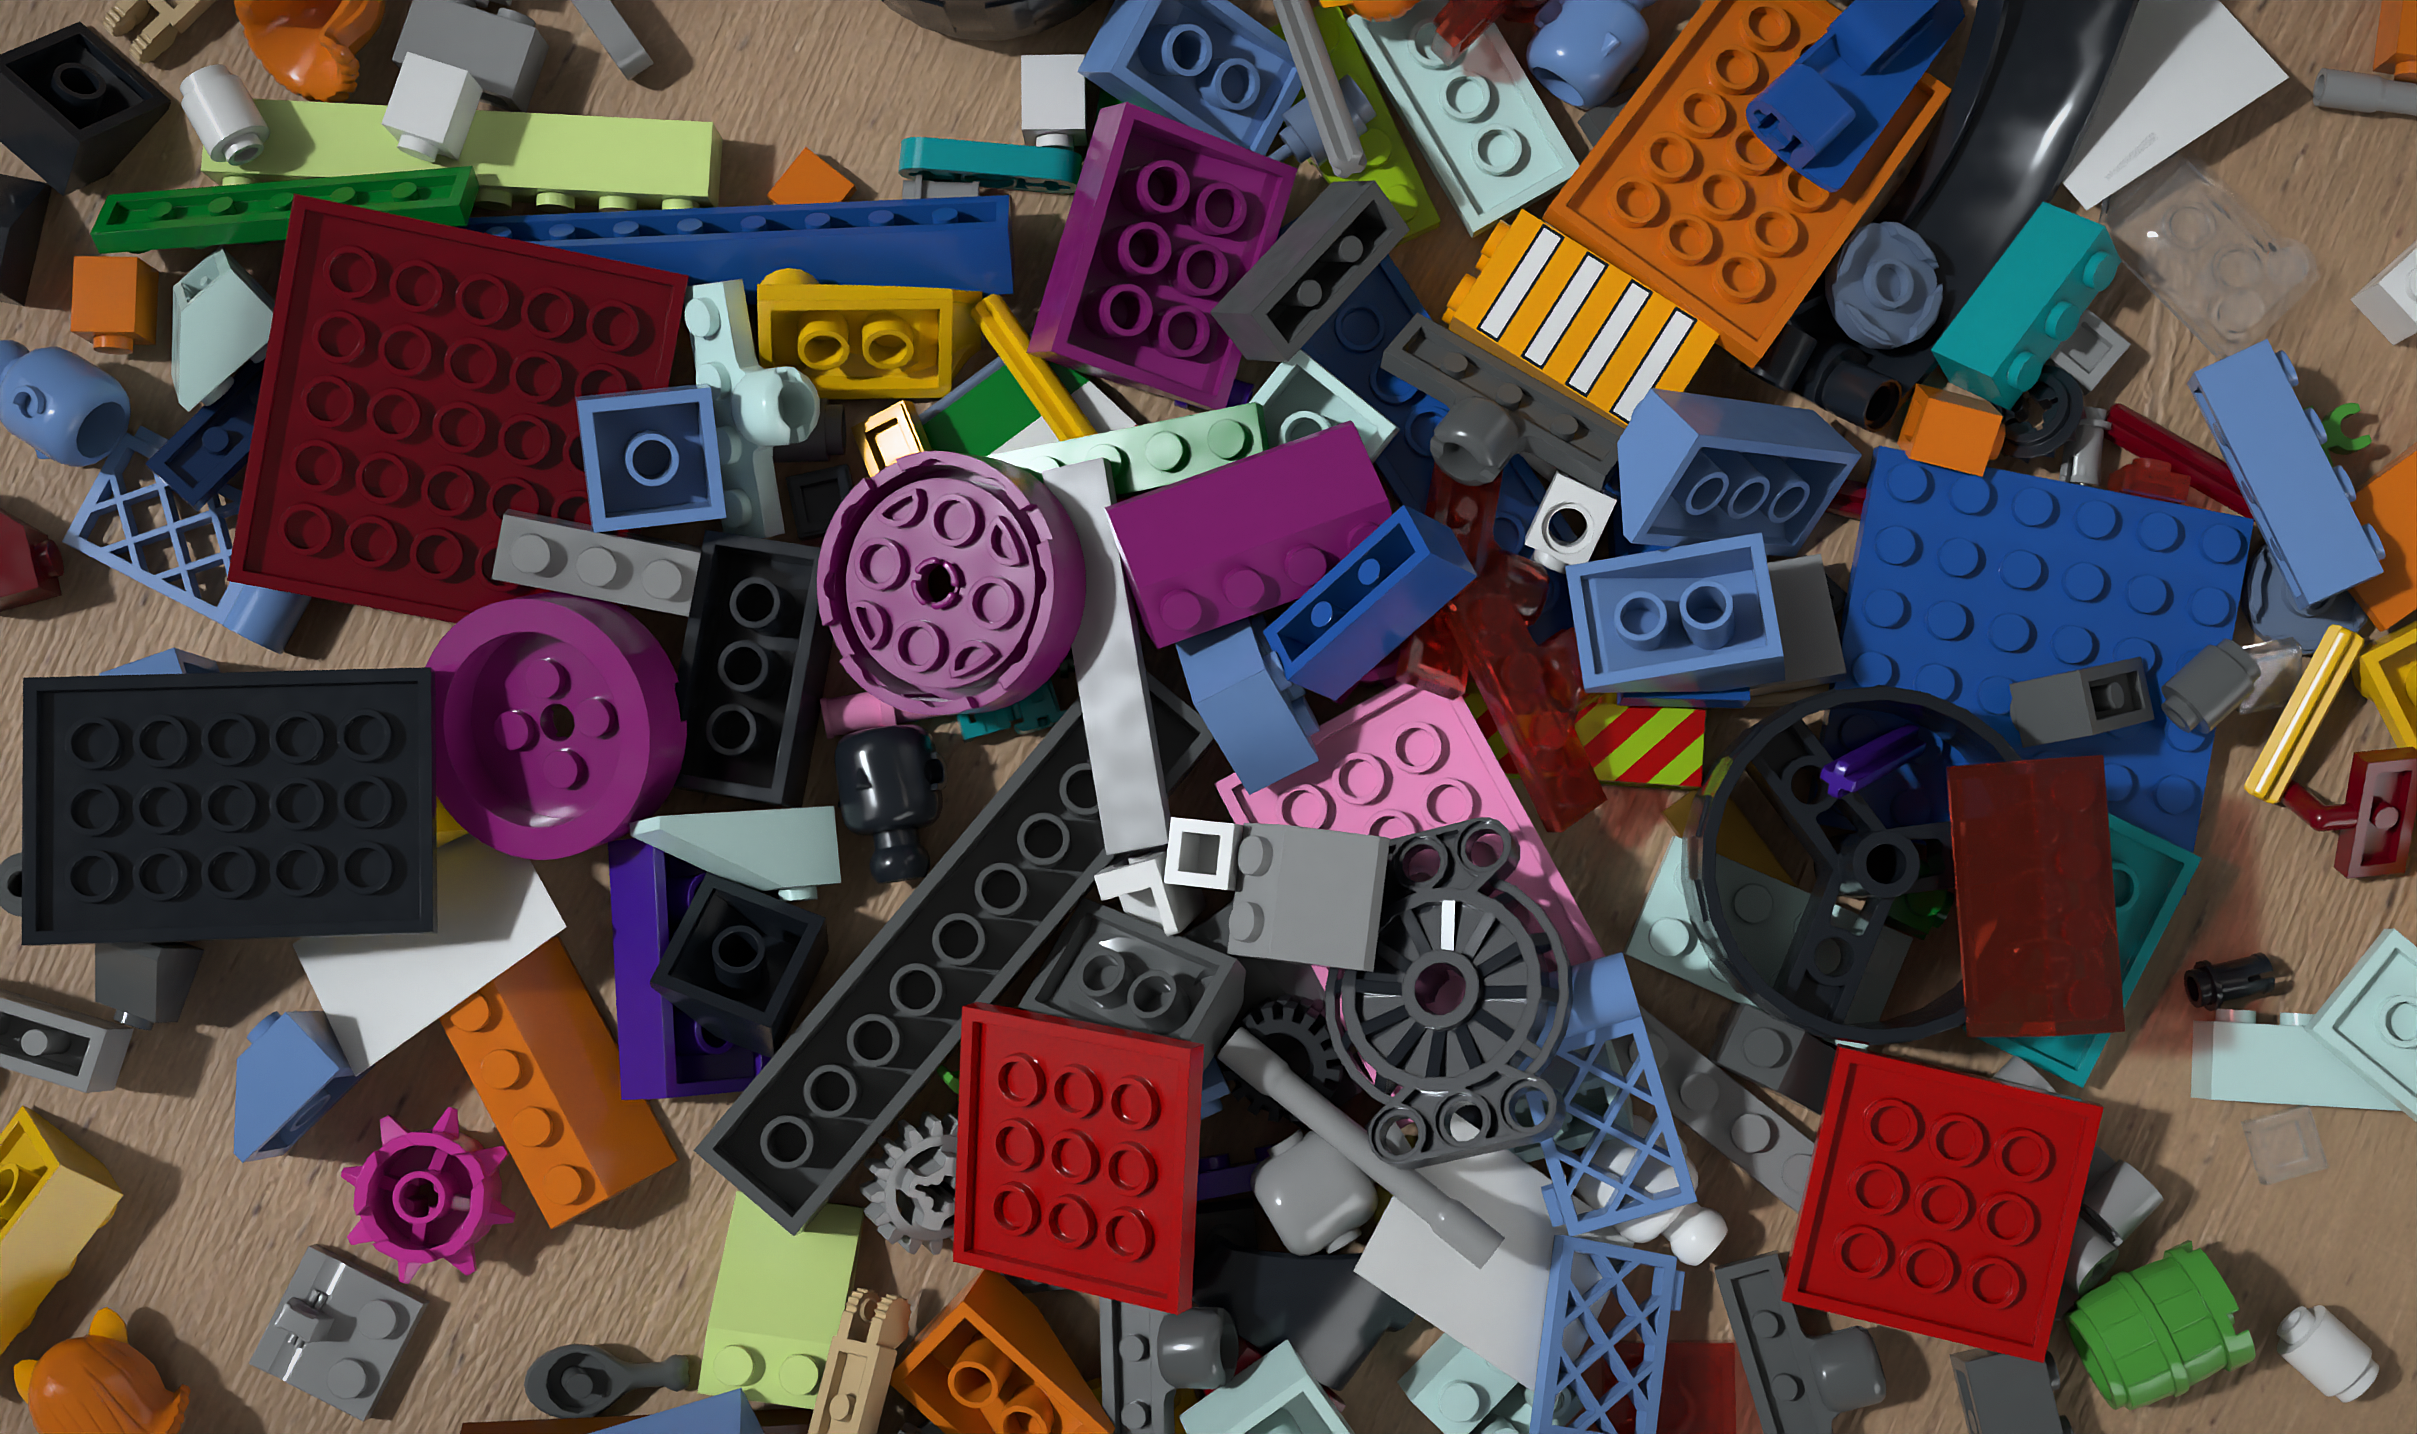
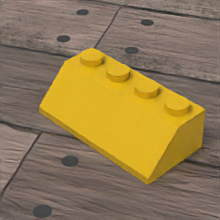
M22 1105L0 1134V1356L15 1336L28 1328L36 1315L38 1306L57 1281L64 1279L71 1272L76 1263L77 1255L96 1230L109 1222L116 1210L117 1203L124 1195L102 1162L34 1110Z

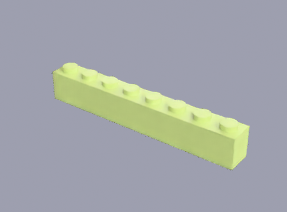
M252 99L270 130L268 139L263 143V152L248 163L232 166L228 162L213 161L204 145L202 150L201 171L219 186L473 166L480 185L474 206L482 209L503 211L511 209L512 202L536 203L538 210L549 213L568 214L574 212L575 205L599 206V212L637 211V208L663 210L718 207L723 139L713 122L476 110L459 160L437 154L435 162H428L410 156L397 148L399 141L381 124L388 105Z

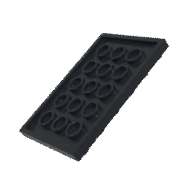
M433 668L23 678L22 946L438 933L435 670Z

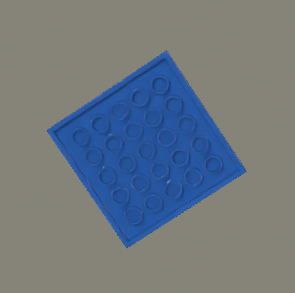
M1883 446L1874 448L1866 487V498L1863 503L1839 631V640L1847 673L1845 681L1830 683L1829 690L1834 688L1837 690L1884 685L1929 693L1967 709L2001 734L2029 767L2049 807L2056 843L2078 800L2081 799L2193 853L2216 727L2208 734L2202 733L2195 728L2190 733L2181 730L2162 710L2161 704L2166 699L2162 694L2161 687L2208 644L2216 646L2225 638L2233 639L2254 519L1986 467L1983 477L1909 459L1904 450ZM2141 656L2154 720L2096 735L2022 747L2020 733L2015 728L2010 715L2012 696L2009 684ZM1859 708L1824 711L1819 742L1833 760L1907 723L1919 728L1918 738L1926 743V750L1923 755L1858 790L1859 794L1886 829L2000 815L1982 778L1958 750L1928 728L1885 712ZM1812 775L1807 804L1812 802L1818 791V784L1814 775ZM1834 804L1816 817L1819 825L1853 832L1858 831ZM1960 835L1954 841L1952 851L1975 855L1973 844L1967 837ZM1911 840L1912 843L1927 846L1924 840Z

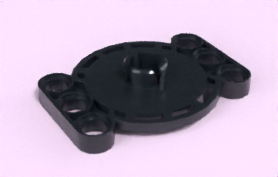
M1490 817L1474 818L1390 839L1374 970L1369 972L1331 967L1329 969L1325 986L1326 1023L1334 1051L1350 1077L1373 1099L1385 1105L1371 1121L1368 1128V1142L1372 1152L1381 1161L1400 1170H1412L1542 1142L1553 1137L1561 1129L1566 1117V1105L1561 1093L1550 1083L1539 1077L1552 1063L1567 1032L1573 1005L1571 963L1562 936L1546 912L1517 886L1505 881L1519 863L1520 845L1516 836L1500 821ZM1486 834L1501 836L1503 840L1501 857L1494 864L1487 867L1474 865L1471 858V850L1474 843ZM1424 849L1437 851L1440 857V867L1432 879L1425 882L1411 880L1409 875L1411 859ZM1495 890L1502 892L1493 899L1489 898ZM1520 903L1533 913L1544 932L1532 934L1529 928L1513 915ZM1550 950H1553L1558 966L1559 990L1550 988L1549 971L1543 955ZM1447 970H1453L1461 977H1464L1466 982L1465 995L1462 1002L1453 1011L1444 1015H1437L1428 1009L1426 1004L1435 1002L1439 989L1450 980ZM1340 998H1342V1013L1347 1027L1345 1034L1340 1021ZM1549 1006H1555L1557 1008L1553 1026L1541 1049L1536 1045V1042L1545 1026ZM1359 1052L1362 1058L1377 1071L1375 1084L1363 1074L1352 1054ZM1527 1056L1533 1059V1062L1525 1071L1517 1069ZM1397 1085L1403 1087L1394 1097L1391 1096ZM1529 1091L1543 1092L1549 1102L1548 1113L1545 1119L1533 1127L1521 1126L1515 1117V1106L1518 1099ZM1465 1105L1477 1106L1483 1116V1125L1480 1132L1468 1141H1457L1452 1136L1450 1130V1121L1453 1114ZM1401 1119L1413 1120L1418 1129V1140L1415 1147L1406 1154L1393 1155L1386 1144V1135L1389 1128Z

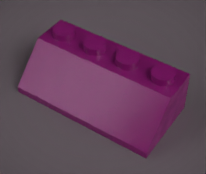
M1351 420L1104 507L1143 627L1158 649L1302 597L1392 515L1389 500L1359 433Z

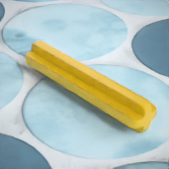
M991 294L978 302L970 311L971 317L1058 440L1064 441L1098 434L1045 359L1026 353L1031 338L1003 298L997 294Z
M2335 624L2327 628L2244 783V789L2249 794L2270 804L2280 802L2364 646V638L2359 634Z

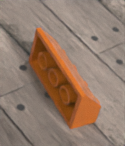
M560 936L549 939L438 1018L550 1229L569 1223L680 1161L648 1100H621L619 1046Z

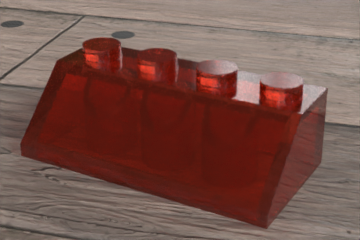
M2103 755L1946 767L1967 1037H2039L2125 1032Z

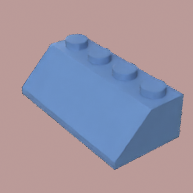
M1650 388L1645 398L1633 410L1631 421L1617 442L1623 535L1630 543L1679 547L1762 532L1766 555L1795 557L1862 454L1814 410Z

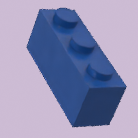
M1402 505L1269 625L1263 633L1272 651L1276 650L1287 681L1336 701L1474 580L1477 574L1450 527L1406 505Z

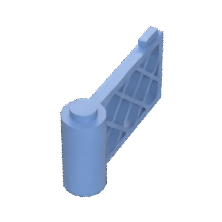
M141 425L135 436L126 432L120 444L106 459L62 542L222 624L224 627L278 654H282L312 598L311 596L229 581V585L216 607L201 598L195 576L196 573L223 564L228 576L233 545L225 518L239 514L242 491L226 483L207 502L209 511L180 520L173 490L156 474H154L155 484L127 493L122 475L135 451L150 459L168 439ZM112 492H113L114 498L109 499L110 496H111V494H112ZM218 494L234 502L222 506ZM160 496L167 525L138 534L131 505ZM118 510L125 540L104 547H100L87 540L99 516ZM213 522L221 552L191 562L184 532ZM171 537L179 567L156 575L150 573L142 547ZM129 551L132 563L118 555ZM182 579L185 590L170 582Z
M1623 952L1571 966L1573 1005L1566 1035L1556 1055L1578 1067L1564 1090L1562 1097L1566 1105V1112L1597 1128L1581 1156L1555 1144L1553 1137L1540 1142L1553 1182L1541 1187L1552 1227L1566 1224L1569 1237L1698 1202ZM1558 970L1549 972L1550 988L1559 990ZM1549 1006L1545 1026L1536 1042V1045L1541 1049L1553 1026L1557 1008L1555 1006ZM1633 1033L1639 1055L1626 1078L1594 1061L1605 1041ZM1589 1046L1584 1056L1573 1051ZM1527 1056L1517 1069L1525 1071L1531 1064L1530 1062H1533V1059ZM1643 1069L1650 1090L1636 1083ZM1588 1071L1619 1087L1603 1117L1571 1101ZM1529 1091L1525 1095L1536 1126L1546 1117L1542 1099L1547 1102L1548 1100L1541 1091ZM1629 1093L1654 1105L1656 1108L1657 1117L1645 1138L1613 1123ZM1661 1132H1663L1668 1151L1655 1145ZM1606 1133L1638 1149L1622 1177L1590 1162ZM1649 1154L1674 1168L1679 1187L1651 1194L1632 1184ZM1561 1160L1574 1167L1567 1180ZM1584 1172L1615 1188L1605 1207L1577 1215L1571 1194ZM1625 1194L1636 1199L1631 1203L1621 1202Z
M1554 1235L1529 1434H1618L1605 1412L1626 1394L1637 1410L1634 1434H1656L1671 1310H1681L1685 1272L1676 1270V1256L1566 1235ZM1574 1252L1589 1255L1603 1277L1582 1296L1570 1279ZM1608 1259L1622 1262L1614 1268ZM1638 1265L1654 1267L1651 1295L1638 1306L1622 1282V1279ZM1611 1290L1627 1316L1605 1334L1589 1307ZM1578 1317L1593 1340L1594 1345L1572 1362L1562 1346L1564 1328ZM1635 1328L1645 1344L1643 1361L1629 1372L1613 1346ZM1603 1356L1619 1382L1600 1399L1596 1400L1580 1374ZM1570 1384L1586 1411L1568 1427L1552 1425L1555 1396ZM1595 1423L1600 1432L1587 1431L1586 1429Z

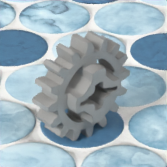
M925 1111L922 1112L920 1127L914 1128L904 1119L898 1121L900 1137L894 1142L884 1136L878 1138L877 1142L885 1152L881 1159H865L864 1166L875 1177L874 1180L861 1184L860 1192L872 1202L864 1209L865 1215L876 1226H879L877 1231L892 1245L898 1241L908 1253L915 1254L922 1244L933 1255H937L941 1252L943 1239L949 1237L954 1241L958 1117L953 1113L947 1112L942 1121H940L932 1113ZM896 1189L900 1191V1195H899V1198H898V1200H897V1203H896V1195H895V1194H896ZM897 1205H898L900 1208H902L901 1214H900V1212H899V1210H898Z

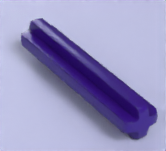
M1907 723L1824 765L1820 778L1829 783L1827 793L1834 798L1840 799L1923 755L1926 750V743L1918 738L1919 728Z

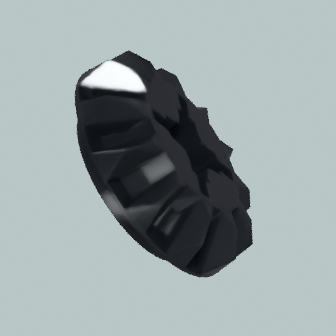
M2043 365L2037 382L2031 389L2022 393L2010 410L1990 402L2003 416L2001 423L2005 424V438L2000 453L2004 457H2016L2029 464L2032 458L2043 455L2054 458L2056 449L2066 441L2076 442L2075 430L2081 420L2087 419L2083 400L2085 394L2068 372L2055 366ZM2032 397L2036 404L2039 403L2046 410L2043 413V428L2037 430L2036 427L2033 428L2026 421L2030 417L2028 410L2030 407L2028 398Z

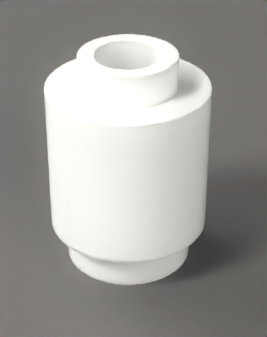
M217 64L201 68L183 80L180 85V91L184 97L181 106L213 161L228 162L232 166H238L254 160L263 152V143L268 139L270 130L239 76L230 74L226 66Z
M2322 1305L2314 1306L2310 1309L2304 1306L2294 1309L2283 1319L2277 1329V1335L2280 1337L2277 1352L2325 1396L2335 1395L2343 1403L2353 1401L2371 1386L2378 1375L2379 1365L2371 1358L2372 1350Z

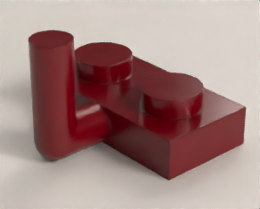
M2414 747L2354 752L2344 804L2325 805L2293 779L2280 800L2281 803L2312 829L2319 832L2340 830L2333 867L2345 878L2405 873L2417 811V750Z

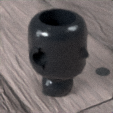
M917 725L876 727L843 736L837 744L834 759L840 800L838 801V807L841 808L844 824L849 831L856 835L873 836L875 851L870 859L872 877L878 884L925 878L930 870L931 862L928 851L920 844L919 829L933 825L940 817L943 808L942 790L945 789L948 782L947 765L940 753L936 752L932 736L926 729Z

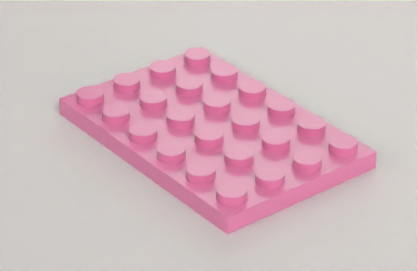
M1442 659L1320 725V731L1311 735L1319 758L1318 762L1251 795L1248 794L1236 773L1214 783L1235 824L1244 825V823L1292 825L1394 839L1474 818L1490 817L1496 819L1516 836L1520 845L1519 863L1505 881L1517 886L1546 912L1562 936L1571 966L1605 956ZM1486 834L1474 843L1471 850V858L1474 865L1487 867L1494 864L1501 857L1503 852L1501 836ZM1424 849L1411 859L1409 864L1411 880L1425 882L1432 879L1440 867L1438 852L1433 849ZM1495 890L1489 898L1493 899L1502 892ZM1520 903L1513 915L1523 922L1532 934L1544 932L1533 913ZM1553 950L1544 953L1548 971L1558 970ZM1312 966L1325 991L1330 967ZM1447 970L1450 980L1439 989L1435 1002L1426 1004L1427 1008L1437 1015H1444L1453 1011L1462 1002L1465 995L1466 982L1464 977H1461L1453 970ZM1340 998V1021L1347 1031L1342 1013V998ZM1357 1052L1375 1084L1377 1071ZM1397 1085L1391 1096L1394 1097L1403 1087ZM1411 1119L1396 1121L1400 1129L1414 1122Z

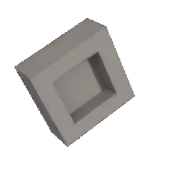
M2086 308L2080 316L2079 323L2073 334L2067 340L2061 341L2045 365L2055 366L2068 372L2079 384L2084 394L2087 395L2131 344Z

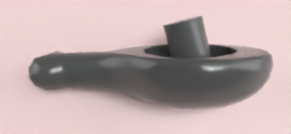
M574 1343L557 1347L538 1357L527 1370L524 1388L529 1401L540 1411L550 1416L561 1419L593 1417L608 1409L622 1396L634 1389L660 1386L675 1392L686 1389L690 1384L688 1373L690 1365L685 1355L677 1354L668 1357L662 1362L631 1363L614 1356L600 1347Z

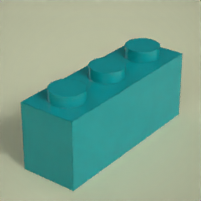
M2043 201L1931 349L1949 383L2010 410L2022 393L2031 389L2037 382L2043 365L2061 341L2067 340L2073 334L2079 323L2080 316L2098 292L2106 289L2112 282L2117 267L2122 261L2106 226Z

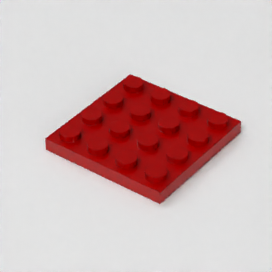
M974 1002L962 1006L953 1262L1179 1315L1192 1308L1204 1044L982 1002Z
M1838 1043L1784 1275L1781 1301L2044 1363L2104 1107L2100 1103Z

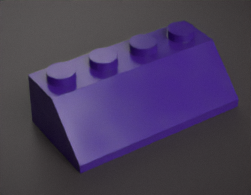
M636 838L608 842L621 1100L663 1099L744 1091L771 1058L715 1037L650 986V980L707 871Z

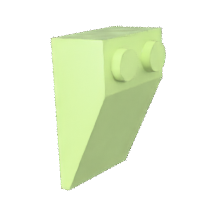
M740 1190L736 1191L707 1325L698 1394L715 1396L742 1388L749 1401L814 1409L832 1337L837 1336L842 1313L846 1310L845 1303H847L848 1296L852 1295L854 1289L865 1207L828 1202L802 1233L793 1236Z

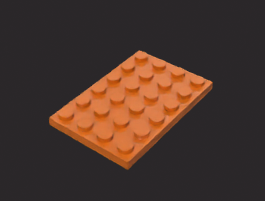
M1705 0L1555 197L1542 217L1544 221L1567 237L1680 306L1720 334L1715 343L1751 369L1763 357L1952 90L1925 71L1850 177L1837 192H1828L1798 173L1756 136L1746 119V109L1754 98L1828 32L1826 29L1842 13V11L1826 0Z

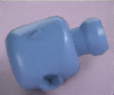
M1549 0L1541 8L1534 20L1538 30L1532 36L1527 46L1526 60L1530 72L1550 93L1576 108L1589 110L1607 103L1612 97L1619 94L1617 91L1628 75L1639 70L1636 64L1643 56L1649 40V28L1640 12L1643 8L1653 5L1658 0Z
M13 340L0 341V421L8 432L35 448L39 459H52L71 467H83L95 464L105 458L120 444L128 428L131 408L127 392L113 376L78 354L57 346L38 348L30 352L26 346Z

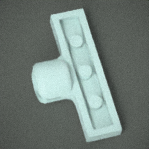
M743 279L687 286L684 299L685 321L690 334L696 369V385L707 384L711 387L726 510V518L721 519L723 532L756 538H767L784 534L785 530L772 458L773 447L805 441L817 425L820 415V399L816 387L806 375L795 367L786 366L764 369L758 364L754 351Z

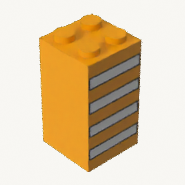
M1521 209L1512 225L1503 220L1499 221L1482 248V255L1475 268L1481 271L1480 275L1476 279L1468 273L1465 274L1446 305L1448 308L1442 317V320L1449 324L1448 330L1624 429H1626L1631 421L1633 410L1645 398L1650 388L1684 392L1720 335L1680 306L1524 209Z

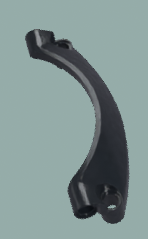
M1978 0L1965 55L1942 114L1909 174L1887 205L1871 222L1879 224L1885 221L1900 223L1918 233L1934 252L1939 268L1934 269L1937 285L1943 284V301L1936 322L1922 338L1891 350L1868 348L1851 339L1834 320L1825 297V275L1823 271L1755 367L1751 369L1743 362L1740 367L1764 382L1805 399L1866 431L1875 433L1885 428L1891 422L1896 412L1913 395L1916 383L1922 384L1939 365L1931 351L1933 346L2043 201L2051 203L2101 101L2119 58L2139 0Z

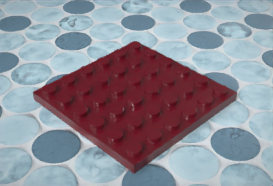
M294 194L227 581L452 623H458L475 610L492 603L538 593L557 592L492 579L503 515L508 509L591 525L575 397L668 387L689 275ZM642 527L619 531L640 535ZM611 602L626 611L627 605Z

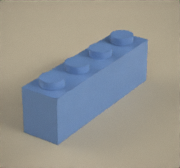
M2265 339L2194 372L2187 385L2299 611L2383 573L2384 570L2379 560L2384 559L2386 555L2375 529L2369 523L2361 526L2350 502L2356 500V493L2346 471L2340 465L2332 468L2321 447L2322 444L2327 442V435L2321 420L2311 407L2305 410L2302 409L2292 387L2299 383L2293 364L2283 350L2274 353L2268 339Z

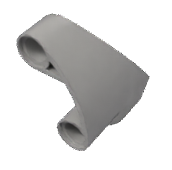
M2013 1056L1992 1077V1079L2056 1093L2053 1087L2033 1067L2017 1056ZM2096 1143L2054 1320L2058 1321L2065 1317L2064 1313L2074 1308V1301L2088 1293L2105 1276L2119 1255L2117 1248L2164 1200L2159 1191L2139 1171L2123 1160L2119 1159L2115 1162Z

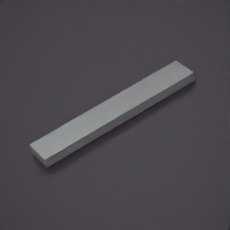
M1101 457L1043 470L1044 485L1056 496L1069 515L1079 537L1086 569L1085 607L1081 625L1071 648L1106 855L1113 856L1166 846L1169 840L1171 817L1134 599L1104 508L1117 503L1110 460Z

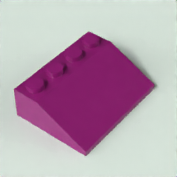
M1129 102L1100 109L1026 353L1088 375L1212 411L1226 408L1242 353L1210 311L1276 242L1298 169Z

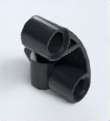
M1214 1234L1194 1259L1192 1301L1199 1307L1224 1308L1234 1319L1238 1335L1266 1354L1288 1339L1320 1384L1337 1391H1342L1385 1332H1397L1405 1328L1416 1315L1415 1312L1353 1271L1362 1253L1299 1256L1293 1253L1264 1251L1238 1246L1225 1237Z

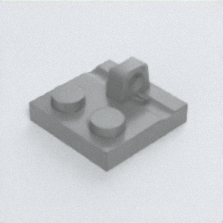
M318 1244L310 1245L249 1364L364 1422L371 1418L430 1301Z

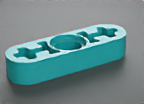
M910 137L901 141L898 174L915 181L916 175H923V181L973 183L975 181L979 182V187L1064 194L1076 191L1082 169V156L1076 152L1060 148Z

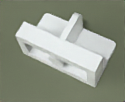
M1168 845L1121 854L1094 875L1102 901L1119 896L1124 914L1164 929L1166 936L1181 933L1206 909V902L1201 887L1164 883Z

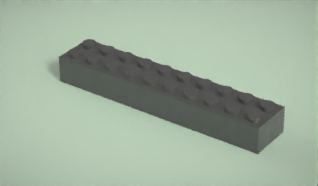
M1146 670L1168 799L1215 744L1216 740L1202 717ZM1080 696L693 1150L791 1235L796 1236L808 1227L878 1144V1138L888 1132L936 1075L938 1067L941 1064L944 1065L958 1049V1044L961 1041L962 1006L974 1002L995 1005L1076 909L1082 898H1085L1096 885L1094 875L1121 855H1106Z

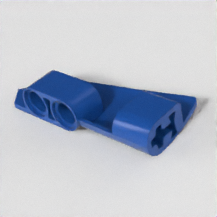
M1855 0L1826 29L1828 31L1748 104L1746 119L1750 128L1769 149L1798 173L1828 192H1837L1850 177L1964 19L1965 14L1960 0Z

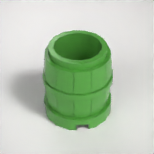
M2190 1240L2166 1250L2161 1260L2149 1263L2130 1272L2121 1271L2111 1276L2109 1282L2074 1301V1308L2064 1313L2066 1328L2086 1371L2102 1397L2114 1410L2125 1407L2130 1411L2171 1395L2178 1397L2188 1392L2190 1386L2208 1378L2222 1368L2231 1372L2254 1361L2256 1356L2249 1329L2236 1335L2233 1324H2235L2233 1313L2240 1310L2233 1295L2201 1248L2193 1250L2192 1241Z

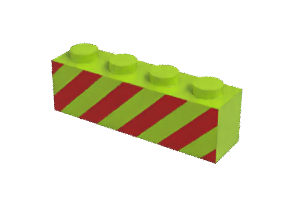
M1471 682L1459 683L1460 694L1507 778L1691 791L1701 787L1706 710L1688 709V707L1617 705L1616 692L1586 693V702L1561 700L1560 689L1547 687H1524L1522 697L1497 696V685Z

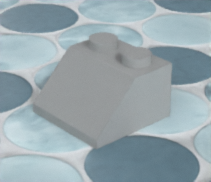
M1244 823L1242 842L1237 856L1238 873L1233 910L1229 918L1230 934L1227 954L1293 964L1373 972L1390 838L1292 825Z

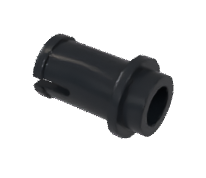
M2259 952L2249 957L2214 965L2207 960L2196 962L2193 969L2187 970L2184 974V987L2187 997L2194 1007H2205L2209 1011L2220 1009L2224 1001L2259 993L2273 992L2275 977L2262 979L2259 975L2273 971L2269 959L2265 954Z

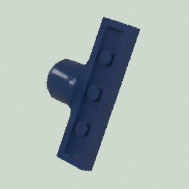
M265 359L258 363L250 360L233 377L235 380L233 385L221 398L209 406L204 405L145 463L154 474L197 512L248 462Z

